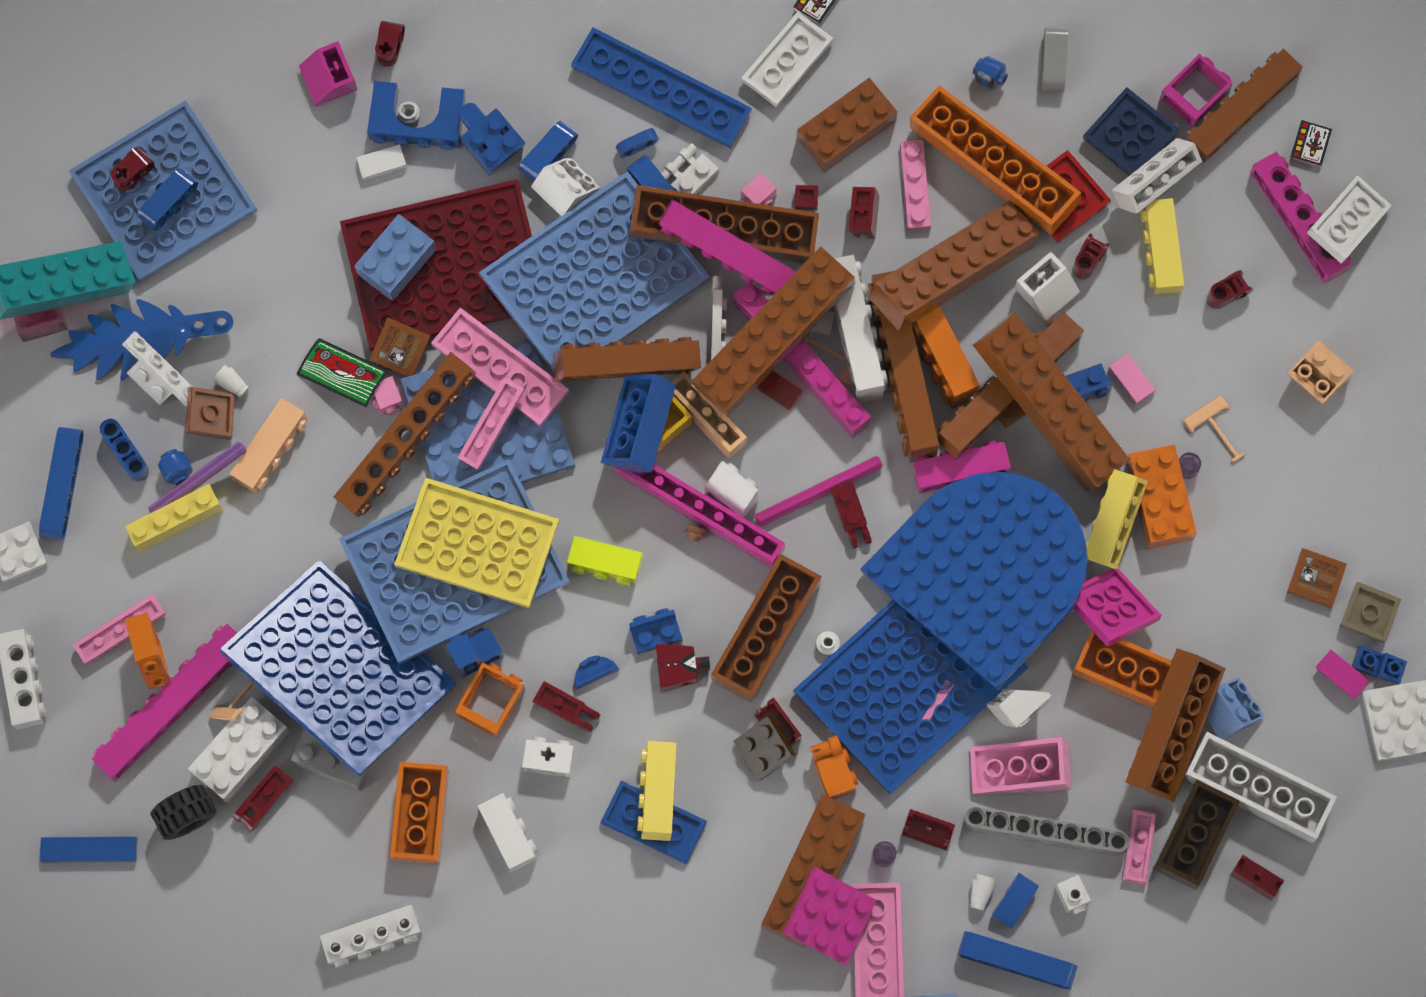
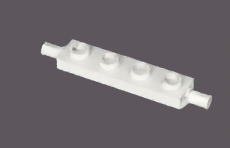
M720 276L712 277L711 360L726 345V341H721V333H726V319H722V311H727V297H723V291L721 290L722 277Z

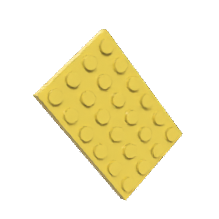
M425 478L394 565L407 571L530 609L560 521L558 518Z

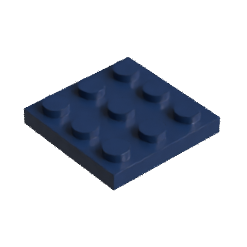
M1126 87L1087 130L1082 139L1130 176L1163 150L1179 132V128Z

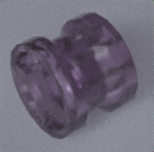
M1187 452L1179 458L1183 479H1193L1197 476L1201 468L1199 456L1195 453Z
M888 841L876 844L872 852L873 862L883 868L891 866L896 859L897 851L895 846Z

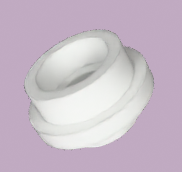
M404 102L398 107L397 115L402 123L412 124L419 119L420 110L415 103ZM407 111L413 112L411 116H405Z
M826 631L818 636L816 646L822 654L832 655L839 649L840 640L835 633ZM830 639L832 640L833 644L831 646H825L824 640Z

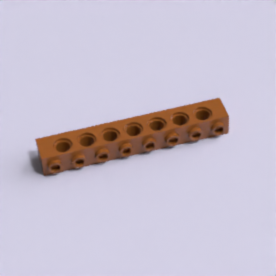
M450 352L333 498L358 517L361 514L365 515L372 506V500L376 496L379 497L387 487L385 484L389 479H393L399 474L401 464L405 460L411 459L415 454V447L420 441L424 442L429 437L431 427L435 423L438 424L442 421L446 414L444 411L448 406H453L458 401L461 390L471 385L475 379L474 374L476 372ZM450 376H455V384L447 387L445 385L446 379ZM440 394L441 401L437 405H431L432 396ZM425 412L426 420L422 423H417V415ZM410 430L412 433L411 438L408 441H402L401 436L403 432ZM390 449H396V457L388 460L387 452ZM381 467L382 474L377 478H373V469ZM361 485H366L367 493L363 496H358V488Z

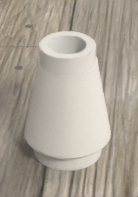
M224 365L214 377L218 386L240 398L249 389L232 367L229 368Z
M976 874L975 879H972L970 907L985 910V906L995 887V878Z

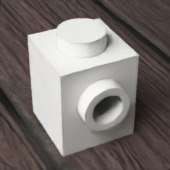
M1079 875L1056 885V892L1067 914L1074 912L1076 915L1088 909L1086 905L1091 902V899Z

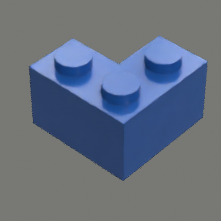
M480 628L474 631L470 638L467 633L463 636L457 634L450 638L449 643L446 644L449 655L462 679L478 671L482 662L489 665V663L504 657L490 628Z

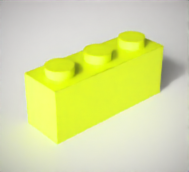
M574 536L567 565L576 574L584 575L587 572L594 574V577L600 580L611 578L617 580L618 584L630 586V583L636 585L643 554L642 552Z

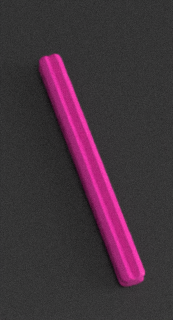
M874 456L756 513V522L759 526H764L830 494L831 487L851 480L855 482L882 469V462L878 456Z

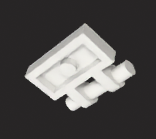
M692 143L686 149L683 148L678 153L679 156L672 163L668 162L661 174L666 180L670 176L675 179L671 184L675 191L696 194L719 172V168L703 153L695 159L692 155L698 149ZM686 162L690 166L681 173L678 169Z

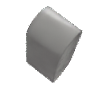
M1045 28L1042 91L1064 92L1068 29Z

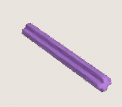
M240 441L234 443L149 506V512L152 513L190 494L246 453L247 450L243 443Z

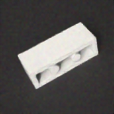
M504 793L478 805L479 811L510 872L536 860L534 853L538 852L532 839L527 841L523 833L527 831L526 826L521 818L516 819L513 811L517 809L511 797L506 799Z

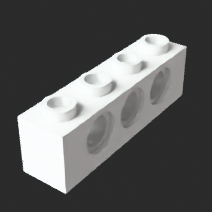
M1176 138L1112 189L1119 208L1137 214L1200 164L1202 160L1195 143Z
M24 629L0 634V662L11 723L16 730L44 724L43 717L47 716L45 704L40 702L39 694H42V685L40 680H36L35 671H38V663L36 657L32 658L31 649L34 648L33 637L28 635ZM22 651L24 653L21 660L13 661V656L16 652ZM21 674H27L26 682L18 684V677ZM27 696L32 697V701L28 706H21L23 698Z

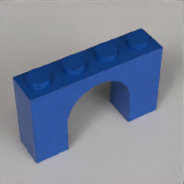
M374 81L367 130L369 140L378 144L395 142V144H400V146L417 144L422 148L438 146L444 150L460 149L459 140L463 123L459 119V113L466 102L464 89L442 87L439 111L436 118L424 127L411 128L402 124L396 117L399 93L397 83Z

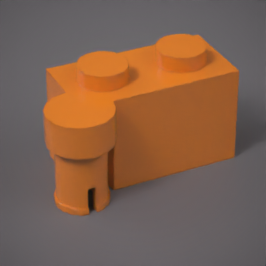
M837 735L827 738L828 741L810 746L813 753L812 759L825 794L834 800L855 793V785H858L855 772H850L847 765L850 762L846 749L842 750Z

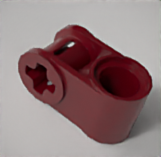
M381 21L375 51L377 59L382 66L390 67L397 62L405 34L404 24Z
M133 148L112 169L111 176L115 187L120 191L130 190L142 177L152 170L155 162L140 148Z
M1089 233L1075 259L1072 268L1074 276L1081 280L1088 279L1105 256L1110 244H1104L1095 239L1093 234ZM1086 263L1089 268L1082 269L1078 264Z
M1242 270L1236 271L1212 285L1207 295V303L1210 307L1214 309L1223 308L1234 301L1246 297L1253 291V288L1249 287L1242 277ZM1219 292L1224 298L1218 299L1214 296V293Z

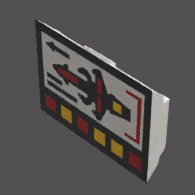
M797 0L793 8L810 21L820 23L835 0Z
M1301 120L1291 157L1301 163L1322 166L1332 129Z

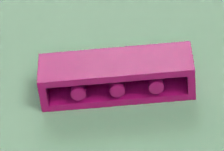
M997 440L989 441L984 446L978 448L972 445L957 460L948 451H944L939 456L933 458L922 456L913 462L912 467L919 494L940 490L954 481L971 475L988 472L1010 473L1011 470L1005 443H998Z

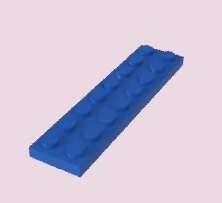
M592 27L571 63V68L728 148H731L752 111V108L594 27Z

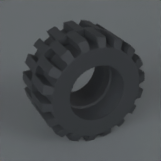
M193 785L159 802L153 808L150 815L163 839L172 840L189 834L206 824L217 813V809L203 785Z

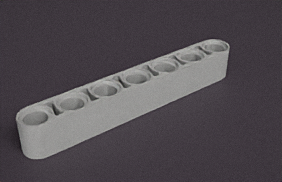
M971 807L964 817L966 828L973 832L1108 855H1121L1129 845L1127 834L1119 830L983 807ZM971 814H978L982 822L980 824H972L969 816ZM1002 818L1005 822V827L996 828L992 820ZM1018 822H1025L1028 824L1029 830L1024 833L1019 832L1016 824ZM1049 826L1052 829V835L1049 837L1043 836L1040 832V827ZM1064 831H1074L1076 839L1073 841L1067 840L1064 837ZM1089 834H1096L1100 839V843L1096 845L1091 844L1087 836ZM1120 838L1123 841V848H1114L1111 844V839Z

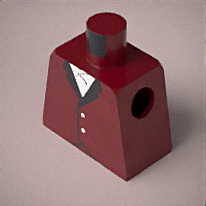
M656 644L661 693L696 684L697 672L710 670L709 656L695 658L694 646Z

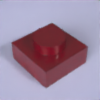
M795 185L796 210H818L817 185Z

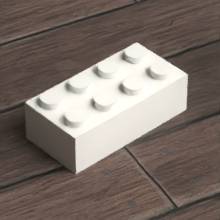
M252 697L242 707L243 711L238 718L230 721L188 768L196 778L226 803L235 796L290 733L287 726Z

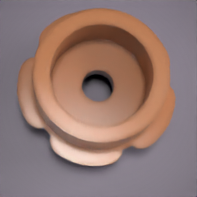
M688 524L687 529L684 530L685 533H688L686 537L688 539L700 542L701 538H706L704 536L706 529Z

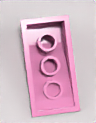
M1063 737L970 747L973 795L1052 792L1072 789L1069 742Z

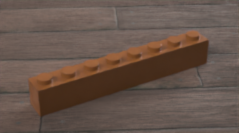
M1063 312L1059 317L1054 316L1047 323L1046 326L1048 328L1044 332L1038 331L1034 336L1056 363L1081 339L1084 330ZM994 375L985 383L984 386L986 388L982 392L976 391L969 399L970 403L966 407L962 405L954 413L953 416L955 418L950 423L945 421L937 430L939 432L937 437L939 444L956 460L1016 402L998 377Z

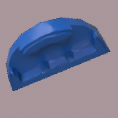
M598 655L588 657L579 664L574 678L576 689L578 690L619 671L618 666L614 661Z

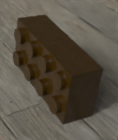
M1196 780L1152 869L1196 890L1203 880L1240 801Z

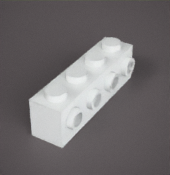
M408 905L321 935L320 939L328 964L339 968L348 965V960L358 957V960H363L371 957V952L380 949L381 952H386L394 949V944L403 941L404 944L415 942L418 940L417 936L422 935L414 908L412 905Z

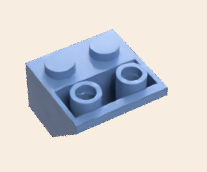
M1238 677L1219 686L1207 716V721L1219 738L1227 740L1263 719L1264 715L1259 705L1252 699L1246 685Z

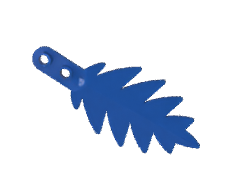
M137 299L136 303L145 320L143 321L131 311L111 304V310L120 328L104 318L89 314L88 319L96 335L84 331L69 330L68 334L72 342L51 352V356L61 359H74V372L83 369L98 357L96 379L100 380L115 366L123 354L120 380L124 381L129 376L127 374L129 369L138 362L123 346V343L133 332H137L165 359L174 343L175 355L178 356L188 338L229 332L233 327V318L226 311L184 316L178 308L171 304L168 305L170 316L157 306ZM220 318H224L226 323L219 325L217 321ZM200 321L203 323V326L196 328L194 324Z

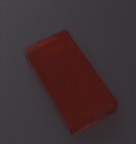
M773 370L756 387V389L789 411L803 392L802 389Z

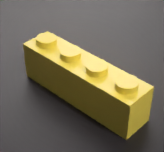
M1173 198L1153 200L1140 211L1141 222H1145L1146 230H1143L1144 244H1148L1149 252H1146V264L1151 266V274L1148 275L1149 287L1154 289V295L1181 293L1184 288L1174 201Z
M1114 469L1108 479V488L1105 496L1100 502L1097 519L1093 522L1090 539L1086 543L1088 560L1117 570L1145 492L1147 480Z
M207 484L126 525L125 528L134 546L141 553L223 511L210 484Z
M648 741L646 749H642L641 763H645V771L640 773V785L644 786V794H639V808H643V816H638L637 831H642L641 839L670 841L676 743Z

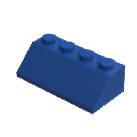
M657 374L625 376L601 459L602 464L635 473L652 472L673 399L675 384Z

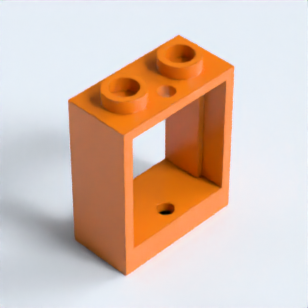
M148 612L125 619L135 661L148 689L170 683L171 678L162 645Z
M482 662L457 706L455 714L462 720L498 738L521 698L525 687L522 684L523 680L513 674L507 676L501 673L502 669L493 663L486 665ZM486 675L515 690L497 723L468 708Z

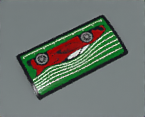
M318 338L301 363L297 375L367 407L377 387L389 371Z

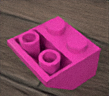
M339 41L317 49L299 65L315 107L357 91L355 79Z

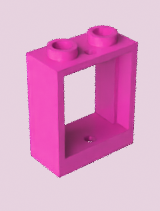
M1198 54L1162 90L1160 99L1193 127L1230 92L1233 83L1226 73L1220 72L1214 67V63L1208 57ZM1196 69L1220 89L1199 111L1176 91Z

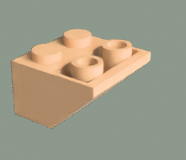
M1318 340L1288 372V375L1323 405L1348 381L1353 370Z

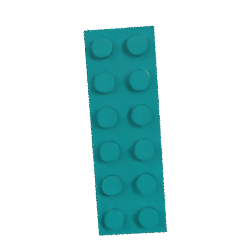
M118 241L0 265V320L129 293L136 281L122 242Z

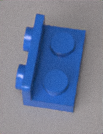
M1102 363L1066 375V378L1085 402L1094 396L1102 398L1108 395L1113 386L1112 381H1109Z
M668 608L656 611L654 616L647 618L646 615L638 616L632 619L633 622L629 623L637 654L656 649V644L670 645L683 641L674 610L669 611Z

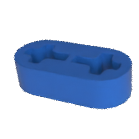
M650 128L624 139L615 148L621 158H626L653 146L659 141V138L654 128Z

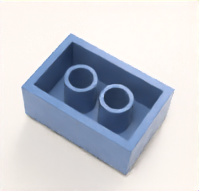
M398 214L355 264L357 275L393 301L436 251L435 242Z

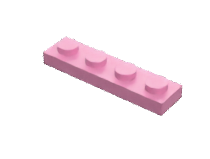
M923 140L900 142L907 229L908 231L931 229Z
M505 377L503 378L459 454L458 458L478 470L481 468L526 389Z
M151 594L74 643L73 647L83 663L87 666L129 639L125 619L148 612L152 623L164 617L166 613L155 596Z

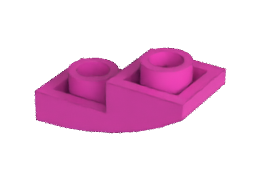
M1332 650L1316 666L1319 672L1335 683L1339 689L1353 700L1370 683L1362 674Z

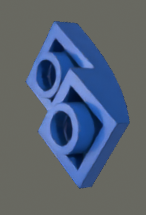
M1361 645L1357 647L1352 667L1364 674L1400 684L1407 661L1388 653L1381 654Z
M1019 872L992 912V916L1012 929L1031 901L1039 885Z

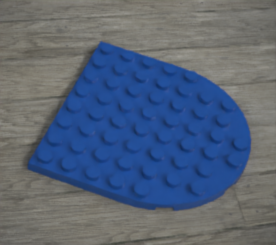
M988 472L954 481L934 493L862 566L860 571L998 690L1071 613L1086 580L1088 555L1084 534L1077 517L1056 492L1026 476L1005 472Z

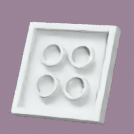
M1426 680L1366 690L1361 693L1377 762L1426 753Z

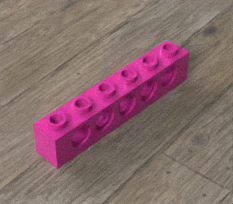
M1276 151L1253 164L1250 173L1324 284L1348 271L1352 264L1351 257L1349 255L1342 263L1334 257H1325L1322 253L1325 249L1307 234L1322 214L1320 212L1317 213L1313 207L1312 198L1309 194L1303 192L1300 180L1296 175L1291 174L1286 159L1283 156L1280 157ZM1279 176L1283 182H1275L1272 177ZM1290 194L1294 196L1295 201H1288L1285 195ZM1304 213L1308 219L1302 220L1297 214Z

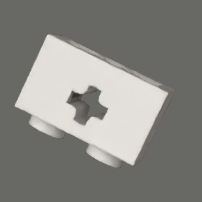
M532 737V740L526 739L522 769L524 772L570 778L574 746L564 740H556V743H550L541 737ZM552 752L554 757H551L550 761H546L543 755Z

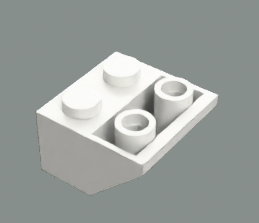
M569 157L544 167L531 186L560 216L595 194L600 188L594 182V179L587 175Z
M1052 252L1021 276L1015 285V290L1045 322L1080 293L1067 268Z
M722 461L704 487L705 494L745 518L758 503V486L750 478L744 479L739 475L740 471L733 464L729 463L727 465Z
M1003 689L1000 694L987 704V707L1003 726L1017 728L1028 723L1031 719L1029 716L1035 710L1037 712L1042 710L1048 704L1046 700L1051 695L1049 692Z

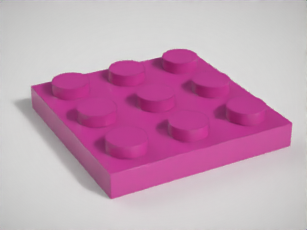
M1112 568L1085 581L1079 599L1073 608L1107 647L1158 622L1162 616L1118 568L1117 570Z
M813 868L783 934L847 966L877 900L826 872Z

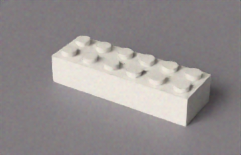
M854 255L835 258L855 277L856 283L833 307L853 395L858 403L883 398L884 390H887L886 384H888L886 371L881 370L880 348L876 349L875 326H870L872 312L870 305H866L867 291L865 283H860V275H862L861 265L859 261L855 262Z
M1206 732L1184 776L1185 780L1193 784L1196 780H1199L1239 800L1238 807L1310 843H1313L1318 838L1337 796L1209 732Z

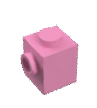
M760 173L741 190V201L771 206L773 203L772 199L776 197L777 188Z
M393 377L383 379L371 400L375 410L380 409L382 416L385 414L390 416L398 413L404 405Z

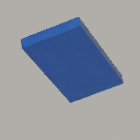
M621 780L600 824L687 865L707 821L673 805L670 841L641 839L642 831H637L638 816H643V808H639V794H644V791Z

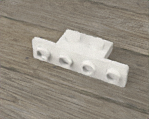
M133 332L123 343V346L138 362L129 369L127 374L159 405L173 393L187 407L188 388L193 386L157 353L137 332Z

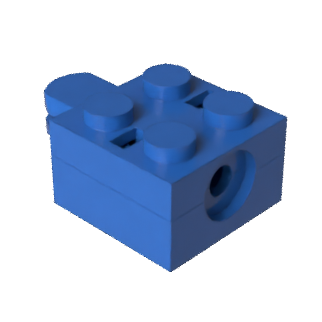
M467 103L461 108L459 119L468 131L461 136L459 141L488 176L524 147L525 141L497 108L487 116L474 103Z

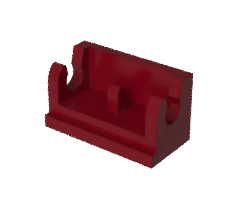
M853 187L848 230L857 238H859L860 234L867 235L869 239L876 238L880 196L875 187Z
M774 697L763 708L757 709L754 716L758 722L772 715L791 747L801 740L802 735Z
M910 809L901 835L947 851L955 824Z
M1243 854L1230 876L1270 901L1276 896L1278 889L1284 882L1282 878Z

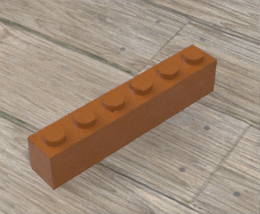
M1284 48L1278 54L1276 52L1272 53L1266 60L1267 64L1263 68L1257 67L1251 73V79L1246 83L1242 81L1235 88V93L1230 98L1226 96L1218 104L1219 108L1215 112L1210 111L1207 113L1199 127L1195 125L1188 131L1186 141L1195 143L1203 163L1210 159L1300 75L1303 66Z

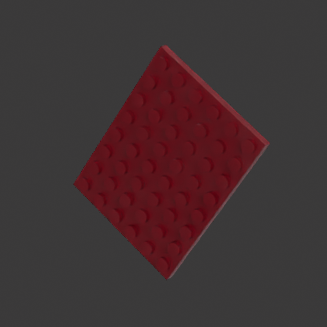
M518 179L340 221L370 351L374 350L387 317L430 335V337L437 336L459 308L483 325L512 318L480 277L479 272L532 237ZM399 214L434 240L436 251L399 295L391 301L357 275L355 264Z

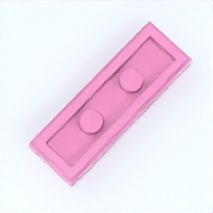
M1139 810L1132 811L1128 837L1129 845L1126 850L1122 881L1142 885L1147 884L1156 813Z

